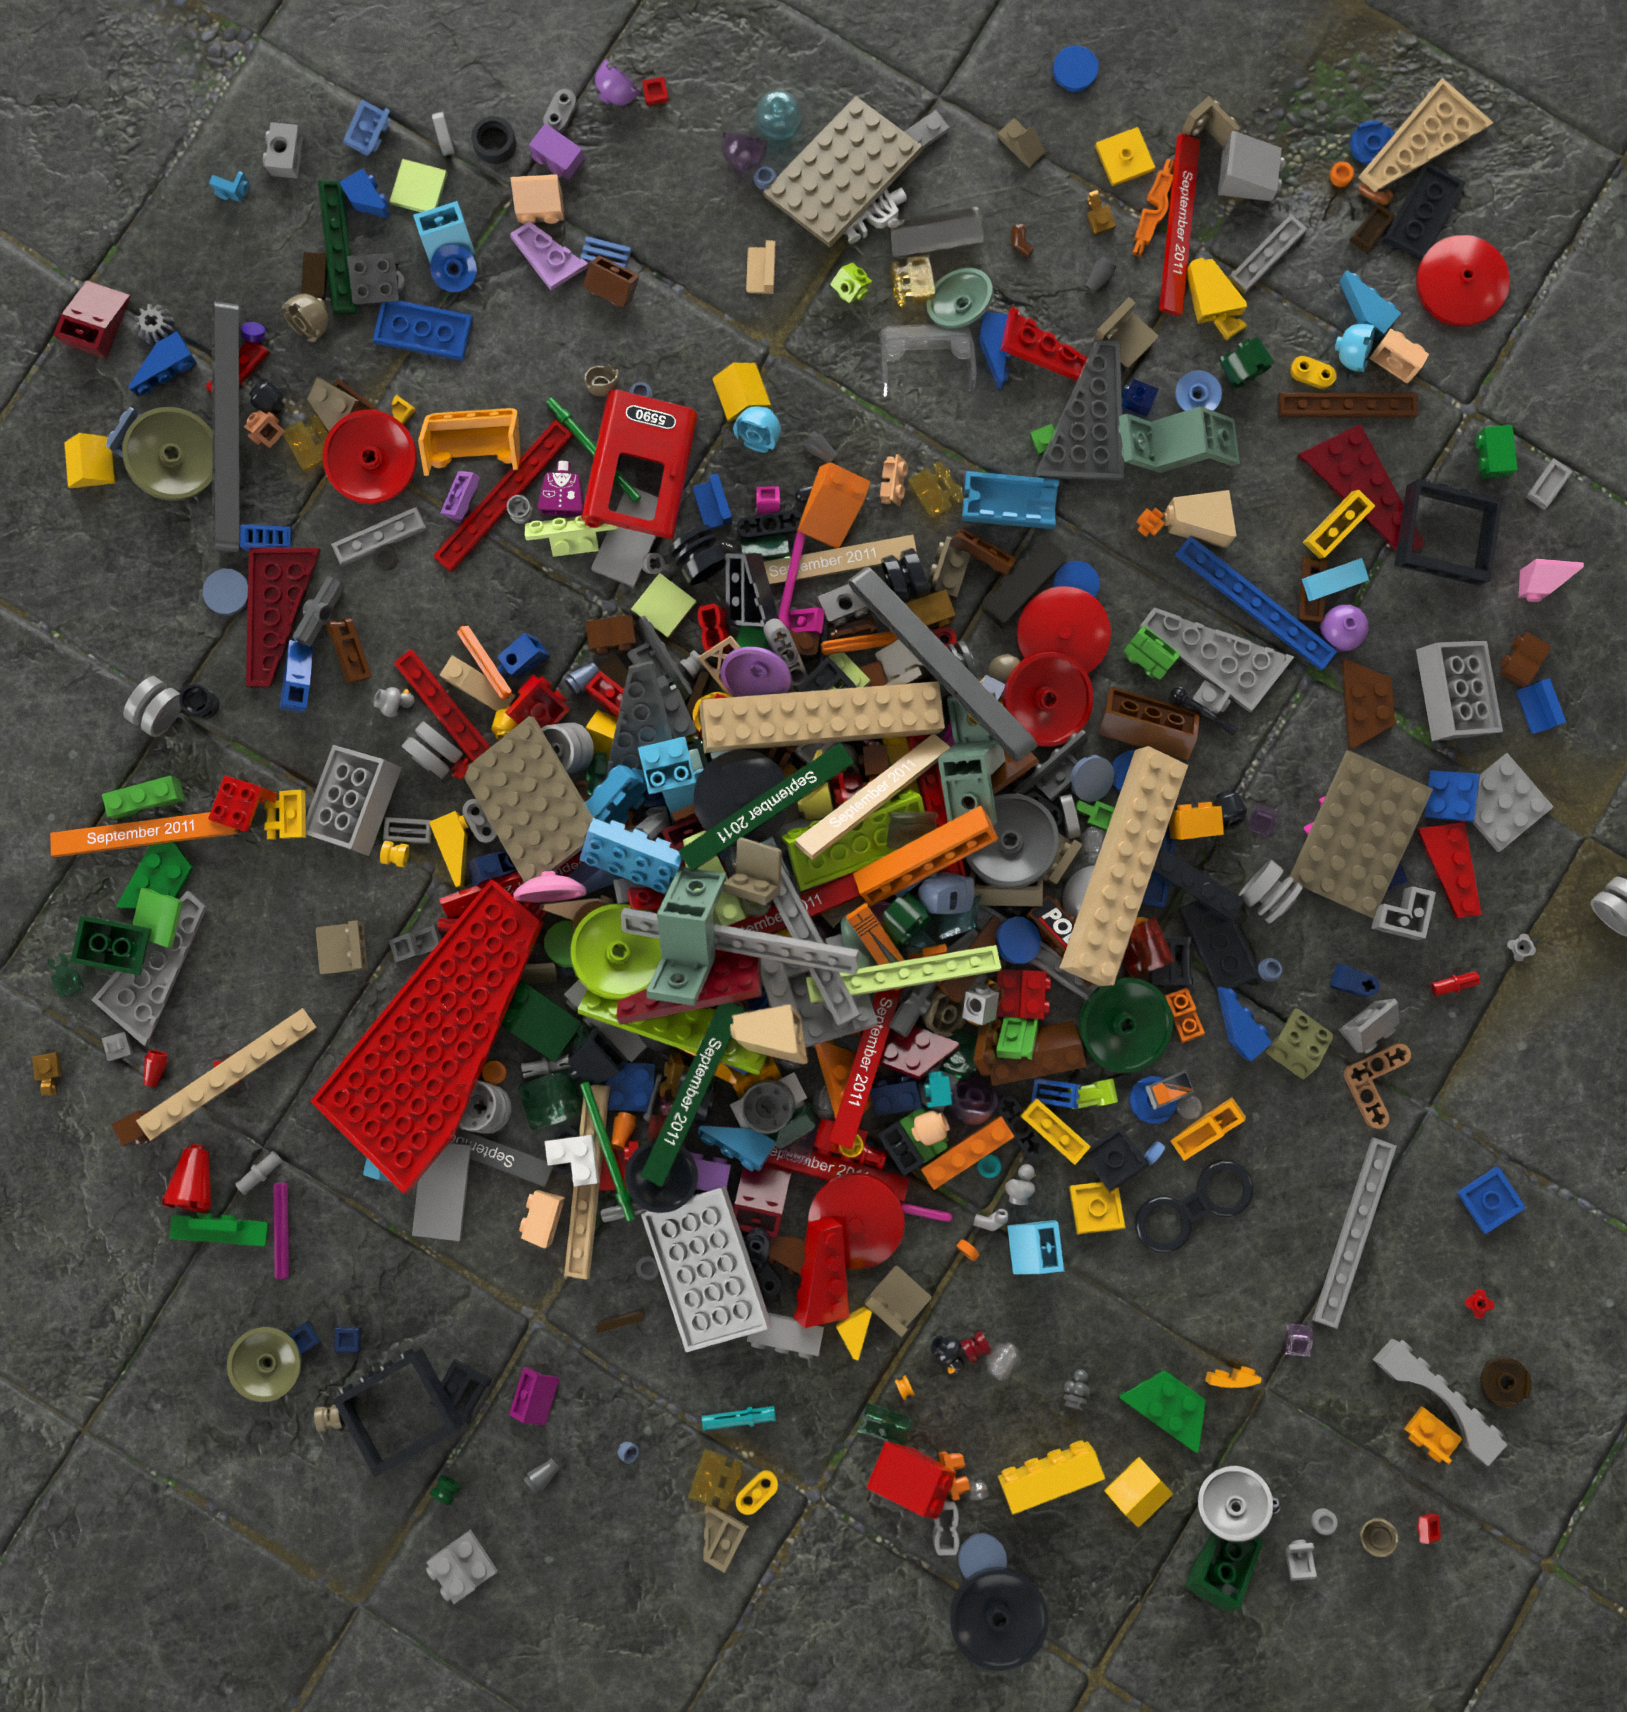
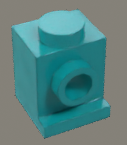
M943 1071L928 1073L929 1083H924L926 1098L931 1097V1102H926L927 1107L952 1105L949 1076H943Z

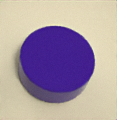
M248 322L241 326V336L249 342H260L265 338V328L259 323Z

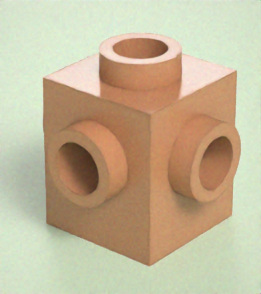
M260 410L251 414L247 419V424L244 426L250 432L247 436L257 445L262 443L268 448H271L285 432L278 425L280 421L272 413L268 412L265 414Z

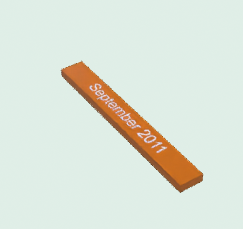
M210 812L53 832L50 833L51 856L62 857L238 834V830L210 821L208 819Z

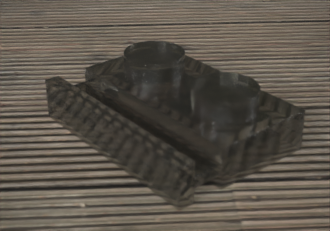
M890 812L889 816L891 818L888 824L887 847L890 849H900L906 844L937 829L936 818H938V814L936 812Z

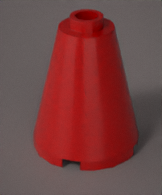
M190 1144V1148H184L162 1198V1206L175 1209L176 1205V1207L183 1208L186 1211H211L209 1151L204 1150L205 1146Z

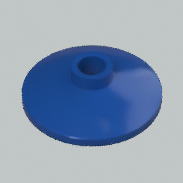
M449 244L439 248L434 253L430 263V271L435 283L439 287L450 292H460L467 289L473 283L477 273V266L473 255L466 248L460 245ZM452 264L458 265V272L453 273L450 267Z

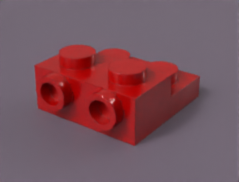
M533 674L518 691L520 696L505 713L518 725L527 717H534L540 728H543L546 725L557 724L571 708L564 703L567 698L558 690L553 693L549 689L552 686L551 683L543 676L538 679Z
M1008 969L997 971L996 992L999 993L996 1013L998 1017L1042 1020L1044 1015L1049 1014V1001L1045 1000V991H1050L1051 978L1046 977V971Z

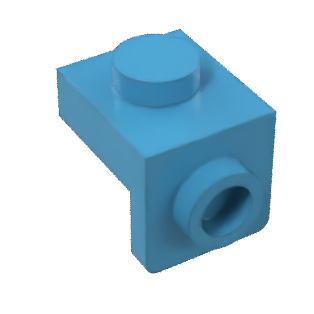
M240 171L234 183L212 175L209 182L215 191L214 194L224 200L230 198L241 202L243 196L249 190V181L245 174Z

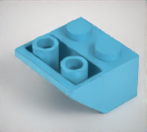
M457 201L413 215L430 263L434 253L439 248L449 244L460 245L466 248L472 255H475L472 241Z
M685 737L638 748L649 795L696 784Z
M1056 1220L1007 1225L1013 1274H1044L1064 1271L1059 1225Z

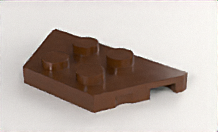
M1343 659L1341 661L1347 742L1348 750L1395 725L1392 678L1350 660Z

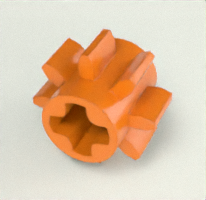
M1156 507L1153 511L1147 508L1136 521L1141 525L1138 531L1145 537L1149 533L1155 536L1165 524L1161 519L1164 514Z

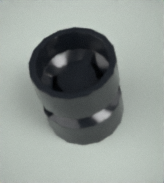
M199 684L185 687L180 694L179 702L183 710L198 719H210L219 710L218 697L212 691Z

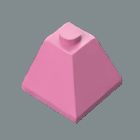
M1535 559L1520 570L1519 597L1527 598L1529 602L1541 601V599L1551 594L1580 571L1584 563Z

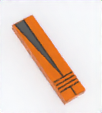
M866 903L845 916L878 965L905 961Z

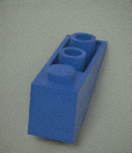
M985 312L981 318L979 344L997 388L1001 389L1003 381L1008 380L1009 367H1005L1006 359H1010L1011 355L1000 350L1008 314Z
M177 331L155 344L129 384V389L137 397L150 393L152 388L169 382L174 375L188 371L192 368L193 364L197 363L184 339Z
M289 640L279 709L303 713L307 708L313 644L307 647L298 641Z
M1219 987L1217 992L1228 1041L1243 1059L1252 1061L1272 1043L1267 1037L1270 1034L1261 1024L1257 1025L1252 1019L1254 1018L1253 1013L1246 1006L1242 1007L1238 1003L1239 997L1232 989L1229 988L1227 990L1226 988Z

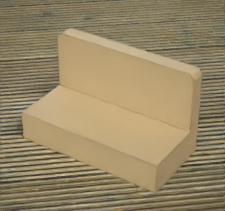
M766 241V248H748L747 293L774 294L775 241Z

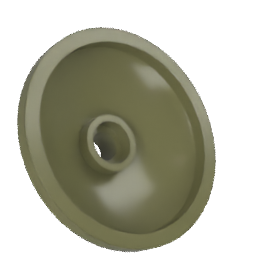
M259 1327L243 1334L233 1344L227 1360V1372L233 1387L245 1398L256 1402H269L284 1396L295 1385L301 1371V1356L296 1343L288 1334L272 1327ZM266 1358L272 1360L271 1366L266 1365Z

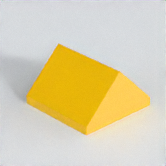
M732 363L712 378L728 421L737 419L743 411L750 407H771L756 363Z
M78 433L65 442L69 488L116 483L113 452L105 446L107 443L106 436Z
M597 710L585 729L589 732L593 741V759L608 765L618 718Z
M866 1305L849 1314V1318L836 1321L837 1329L855 1360L859 1359L872 1313L871 1309Z
M1140 1457L1104 1490L1138 1528L1173 1495Z

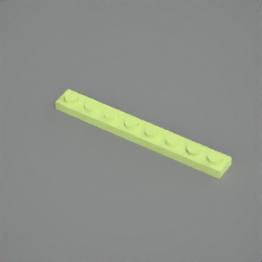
M994 945L860 968L856 975L839 973L851 996L1000 971L1001 965L997 947ZM806 978L810 1003L825 1001L814 978Z

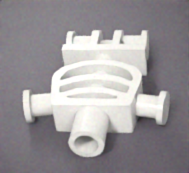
M902 188L890 194L886 189L878 197L879 202L876 203L874 201L871 207L844 232L849 237V244L857 242L861 235L863 238L867 237V229L862 222L865 219L876 228H884L890 224L894 233L904 226V222L897 219L899 212L897 205L907 201L906 194Z

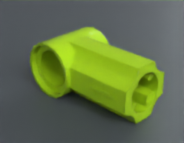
M1113 1078L1095 1081L1090 1085L1081 1086V1090L1078 1089V1094H1080L1079 1099H1077L1078 1109L1092 1105L1102 1106L1118 1102Z

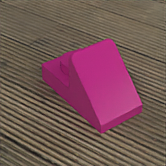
M821 608L789 610L788 618H790L789 622L791 623L789 630L795 633L811 632L819 636V633H822L825 610Z

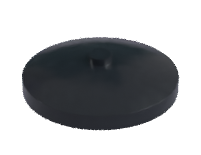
M735 750L719 755L705 766L695 785L694 807L699 822L706 831L710 830L785 780L784 773L775 762L758 752ZM789 808L744 838L758 843L765 842L782 827L787 818Z
M1005 1567L986 1568L968 1577L957 1589L952 1599L949 1613L952 1636L959 1650L971 1662L989 1670H1010L1025 1664L1039 1651L1048 1631V1610L1038 1587L1026 1575Z

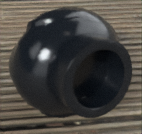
M937 1336L930 1347L931 1353L935 1355L936 1362L941 1366H948L949 1374L953 1372L959 1373L964 1369V1360L957 1356L961 1348L960 1341L953 1336L945 1338Z

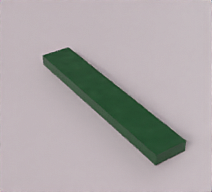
M318 180L332 315H356L357 309L356 304L352 301L347 256H350L343 188L339 183L340 181Z

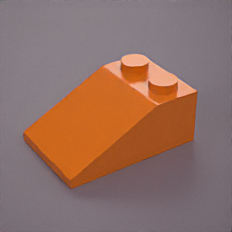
M831 462L820 466L797 531L835 549L840 548L864 503L871 481Z

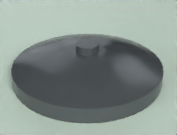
M1020 794L995 796L997 823L993 827L998 840L966 856V860L973 872L988 884L1006 889L1025 887L1042 878L1054 864L1059 850L1057 825L1048 809L1033 798Z

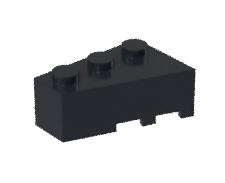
M725 553L726 625L764 627L769 620L779 619L761 553Z

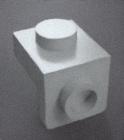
M1295 1540L1286 1548L1285 1553L1291 1581L1315 1579L1317 1577L1312 1555L1313 1543H1306L1305 1540Z

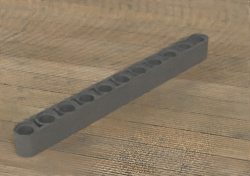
M214 301L212 305L213 551L238 552L239 310L238 304Z
M866 566L848 580L852 591L1013 760L1019 762L1037 747V743L1031 734L870 567Z

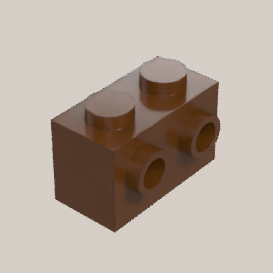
M599 255L590 262L583 287L588 289L593 295L609 300L615 306L625 307L633 299L640 276Z
M881 742L867 743L866 747H863L862 753L858 754L860 771H863L864 782L869 781L870 777L882 774L889 768L887 745H881Z
M151 1110L136 1111L111 1124L121 1146H137L142 1143L145 1145L152 1142L136 1122V1120Z

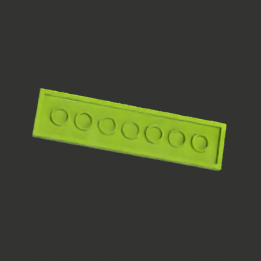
M588 989L578 1007V1014L695 1054L716 1010L711 1008H700L619 1025L616 1019L617 1003L619 1000L603 998ZM732 1037L721 1063L760 1075L768 1055L748 1051L738 1043L736 1038L733 1039Z

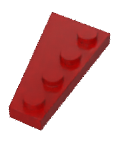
M1012 306L1008 311L1000 350L1078 381L1088 358L1067 343L1061 344L1056 340L1054 334L1049 331L1044 332L1036 326L1035 321L1031 318L1025 319L1018 314L1019 310Z
M1465 822L1416 829L1418 836L1421 837L1425 846L1424 850L1435 868L1434 872L1437 879L1440 880L1444 888L1443 892L1455 919L1482 915Z

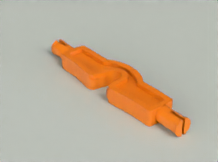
M1167 159L1163 171L1160 170L1158 172L1154 185L1147 196V201L1156 206L1157 210L1143 209L1141 212L1138 229L1134 237L1136 245L1132 252L1133 255H1136L1138 248H1140L1137 257L1142 256L1145 245H1149L1156 225L1162 221L1167 212V194L1173 180L1171 173L1174 167V161L1172 160L1168 168L1171 159Z

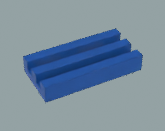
M1035 1078L1031 1102L1037 1098L1043 1104L1078 1109L1077 1099L1080 1097L1078 1089L1081 1090V1085ZM1040 1084L1072 1088V1092L1066 1093L1039 1089ZM1038 1094L1071 1098L1068 1103L1038 1098Z

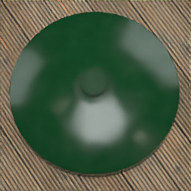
M1119 977L1115 979L1114 985L1097 987L1085 1001L1079 1018L1080 1039L1087 1054L1102 1067L1119 1073H1132L1152 1065L1166 1050L1173 1031L1172 1011L1165 996L1152 984L1133 977Z

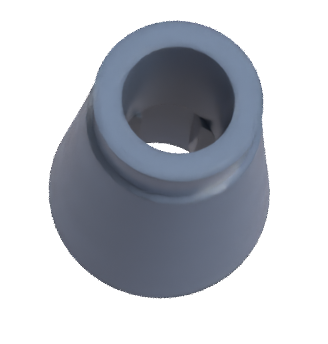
M592 662L568 674L565 683L575 695L579 692L583 693L585 687L600 670Z

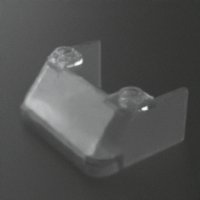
M936 323L890 325L884 327L879 335L882 396H887V362L899 361L904 356L905 350L951 348L953 355L957 358L967 359L969 392H974L977 380L975 345L968 325L960 328H944Z

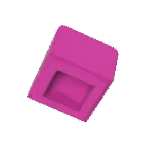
M779 486L756 487L757 514L780 512Z

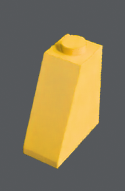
M1204 258L1193 260L1187 268L1186 276L1198 324L1214 321L1223 316L1234 317L1243 315L1247 308L1246 301L1213 259L1205 260Z

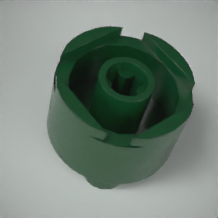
M1258 337L1242 341L1237 345V351L1232 354L1228 352L1219 358L1220 366L1234 389L1244 386V380H1255L1272 367L1271 365L1275 364L1262 340Z
M909 891L905 892L907 896L905 899L897 898L881 916L884 921L880 925L896 946H909L915 939L914 934L918 929H925L932 920L929 917L930 913Z

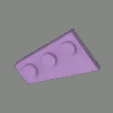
M531 222L526 223L511 233V239L550 291L588 268V263L585 260H580L574 256L568 248L557 244L552 240L551 236Z

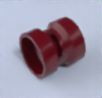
M981 1330L975 1333L973 1338L964 1339L960 1342L971 1364L978 1361L980 1356H987L992 1353Z

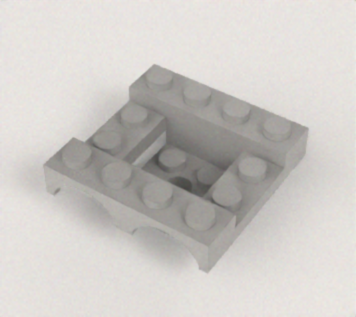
M842 934L826 938L823 941L824 944L845 948ZM761 958V978L765 987L769 1008L789 1004L793 1006L801 1015L805 1047L877 1026L878 1022L869 994L852 996L861 1015L842 1026H838L826 1001L818 1004L810 1003L806 978L813 977L812 974L788 980V978L810 972L807 966Z

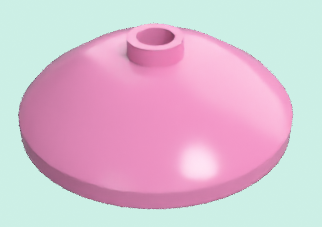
M546 871L541 873L542 876L530 879L517 888L514 892V900L535 903L556 902L580 898L587 893L586 888L572 878L556 875L555 871Z

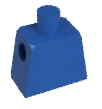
M523 633L498 656L502 664L497 669L504 680L510 675L520 678L550 655L537 637Z

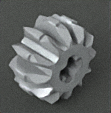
M148 304L146 311L139 308L141 316H134L137 322L134 325V329L142 340L146 339L148 344L152 345L154 341L157 343L163 338L168 337V333H174L172 326L175 324V320L167 309L163 310L161 305L157 304L153 308L152 305Z

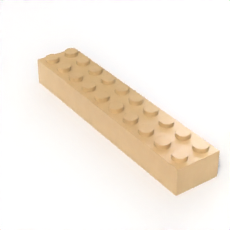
M939 681L705 699L699 705L704 753L939 734L945 728Z
M1149 746L1135 750L1060 969L1099 986L1114 985L1188 767L1187 764Z

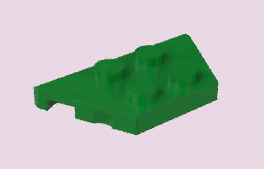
M171 842L149 846L116 907L136 909L141 888L151 889L161 895L178 898L194 869L190 861L183 855L178 844Z
M1163 1370L1155 1374L1151 1379L1142 1381L1137 1384L1138 1386L1127 1392H1122L1118 1396L1195 1453H1198L1206 1400L1167 1371Z

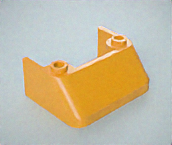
M506 408L444 412L426 416L418 439L424 476H429L431 466L434 468L446 467L454 457L497 455L498 460L503 461L505 464L512 463L513 470H518L520 437L517 410Z

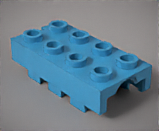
M966 471L964 494H967L968 498H964L961 521L1054 530L1059 480Z
M618 765L609 772V777L603 784L598 785L594 789L593 795L585 802L593 818L608 824L612 820L625 824L631 817L627 813L631 806L638 809L646 800L642 796L647 789L644 772L641 769H629L627 766Z
M593 818L586 834L580 861L654 889L657 892L667 894L683 859L677 850L669 848L670 842L657 838L654 842L646 839L647 833L634 829L633 833L624 830V824L614 820L608 824Z

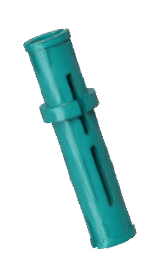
M774 1405L756 1409L747 1407V1410L702 1415L704 1431L743 1425L754 1427L757 1423L776 1422Z

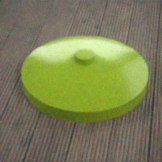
M609 904L590 912L577 926L570 946L572 967L580 982L594 994L612 1000H621L648 988L662 958L660 939L622 932L621 912L623 908L631 909L628 904Z

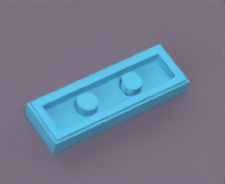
M1360 558L1303 578L1302 582L1308 600L1312 601L1368 581L1369 578L1363 559Z

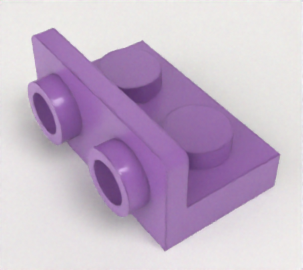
M458 471L440 513L456 523H461L469 509L470 500L478 488L480 476L473 472Z

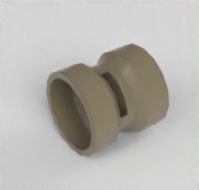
M335 1404L331 1408H325L324 1406L315 1408L314 1420L318 1432L327 1431L328 1428L332 1427L335 1429L344 1428L345 1422Z

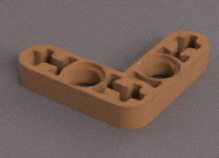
M1393 1044L1350 1064L1344 1070V1078L1365 1122L1371 1128L1382 1129L1389 1123V1114L1372 1080L1409 1062L1411 1052L1404 1044ZM1396 1048L1398 1051L1403 1050L1402 1060L1399 1058L1388 1060L1387 1057L1396 1054ZM1374 1058H1380L1383 1061V1068L1380 1071L1373 1070L1371 1066ZM1366 1067L1368 1072L1360 1074L1358 1076L1359 1080L1351 1078V1075L1354 1073L1353 1069L1362 1070ZM1365 1089L1370 1090L1373 1095L1369 1103H1364L1360 1097L1361 1092ZM1377 1103L1378 1107H1373L1376 1114H1382V1118L1379 1119L1380 1124L1372 1122V1118L1375 1115L1372 1110H1366V1107L1374 1106Z

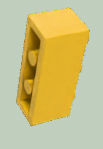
M1360 490L1352 491L1302 543L1319 559L1325 558L1375 505Z

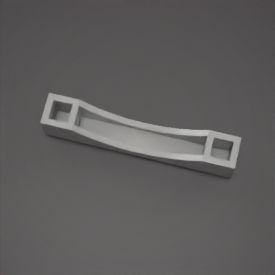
M1391 1339L1373 1358V1361L1390 1377L1399 1381H1410L1423 1385L1437 1394L1449 1407L1456 1419L1462 1438V1445L1480 1462L1489 1466L1508 1445L1501 1439L1504 1435L1493 1425L1488 1427L1483 1422L1485 1417L1475 1408L1470 1410L1465 1405L1467 1400L1457 1391L1452 1393L1447 1388L1449 1383L1439 1374L1434 1376L1429 1371L1431 1366L1421 1357L1416 1359L1411 1354L1413 1349L1403 1340L1398 1342Z

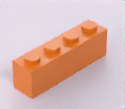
M997 1116L920 1167V1170L935 1190L1015 1136L1002 1116Z

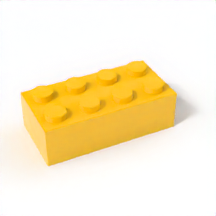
M1083 1440L1070 1444V1448L1061 1451V1449H1056L1047 1453L1048 1457L1027 1460L1024 1462L1025 1466L1016 1469L1015 1466L1004 1469L998 1478L1012 1514L1104 1480L1105 1477L1095 1450L1089 1442L1084 1443Z

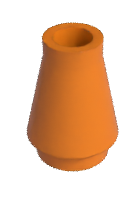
M619 1112L617 1117H614L611 1141L613 1148L624 1150L627 1141L637 1126L635 1116Z

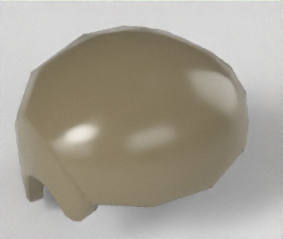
M610 364L605 367L595 366L590 368L584 377L586 389L591 394L599 397H605L609 391L617 390L619 385L618 369L614 370Z
M1009 654L997 656L988 667V676L1006 684L1010 673L1021 661Z
M1371 1519L1361 1529L1360 1538L1362 1545L1367 1552L1375 1557H1387L1394 1553L1399 1544L1396 1528L1385 1519Z

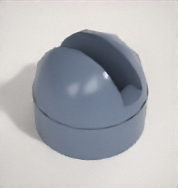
M623 1442L617 1451L618 1457L625 1463L630 1464L638 1457L639 1448L631 1442Z

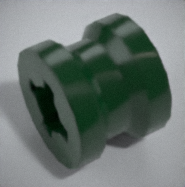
M440 1475L437 1480L438 1485L431 1490L430 1495L440 1503L451 1505L454 1501L453 1496L459 1492L461 1485L448 1476Z

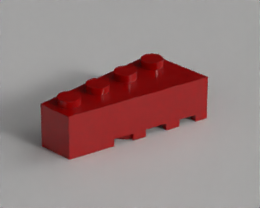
M832 1217L809 1221L804 1246L805 1260L804 1265H801L800 1271L802 1276L801 1285L796 1297L798 1305L797 1310H794L793 1317L804 1329L849 1318L842 1225Z

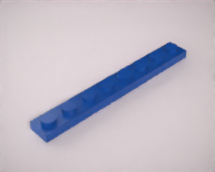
M1191 535L1175 554L1177 558L1320 671L1325 668L1338 652Z

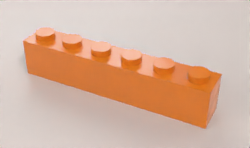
M979 806L854 872L853 875L860 895L871 907L998 840L990 818L983 808Z

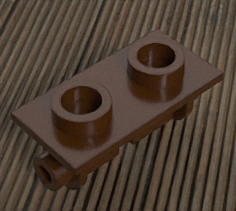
M873 616L845 623L838 627L828 628L831 640L876 634L878 630Z

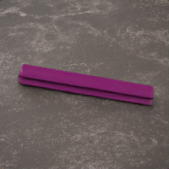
M283 1182L273 1185L275 1279H286L289 1277L288 1184Z

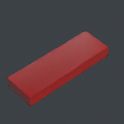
M246 341L239 349V386L270 353L259 342ZM212 380L205 386V388L211 393Z

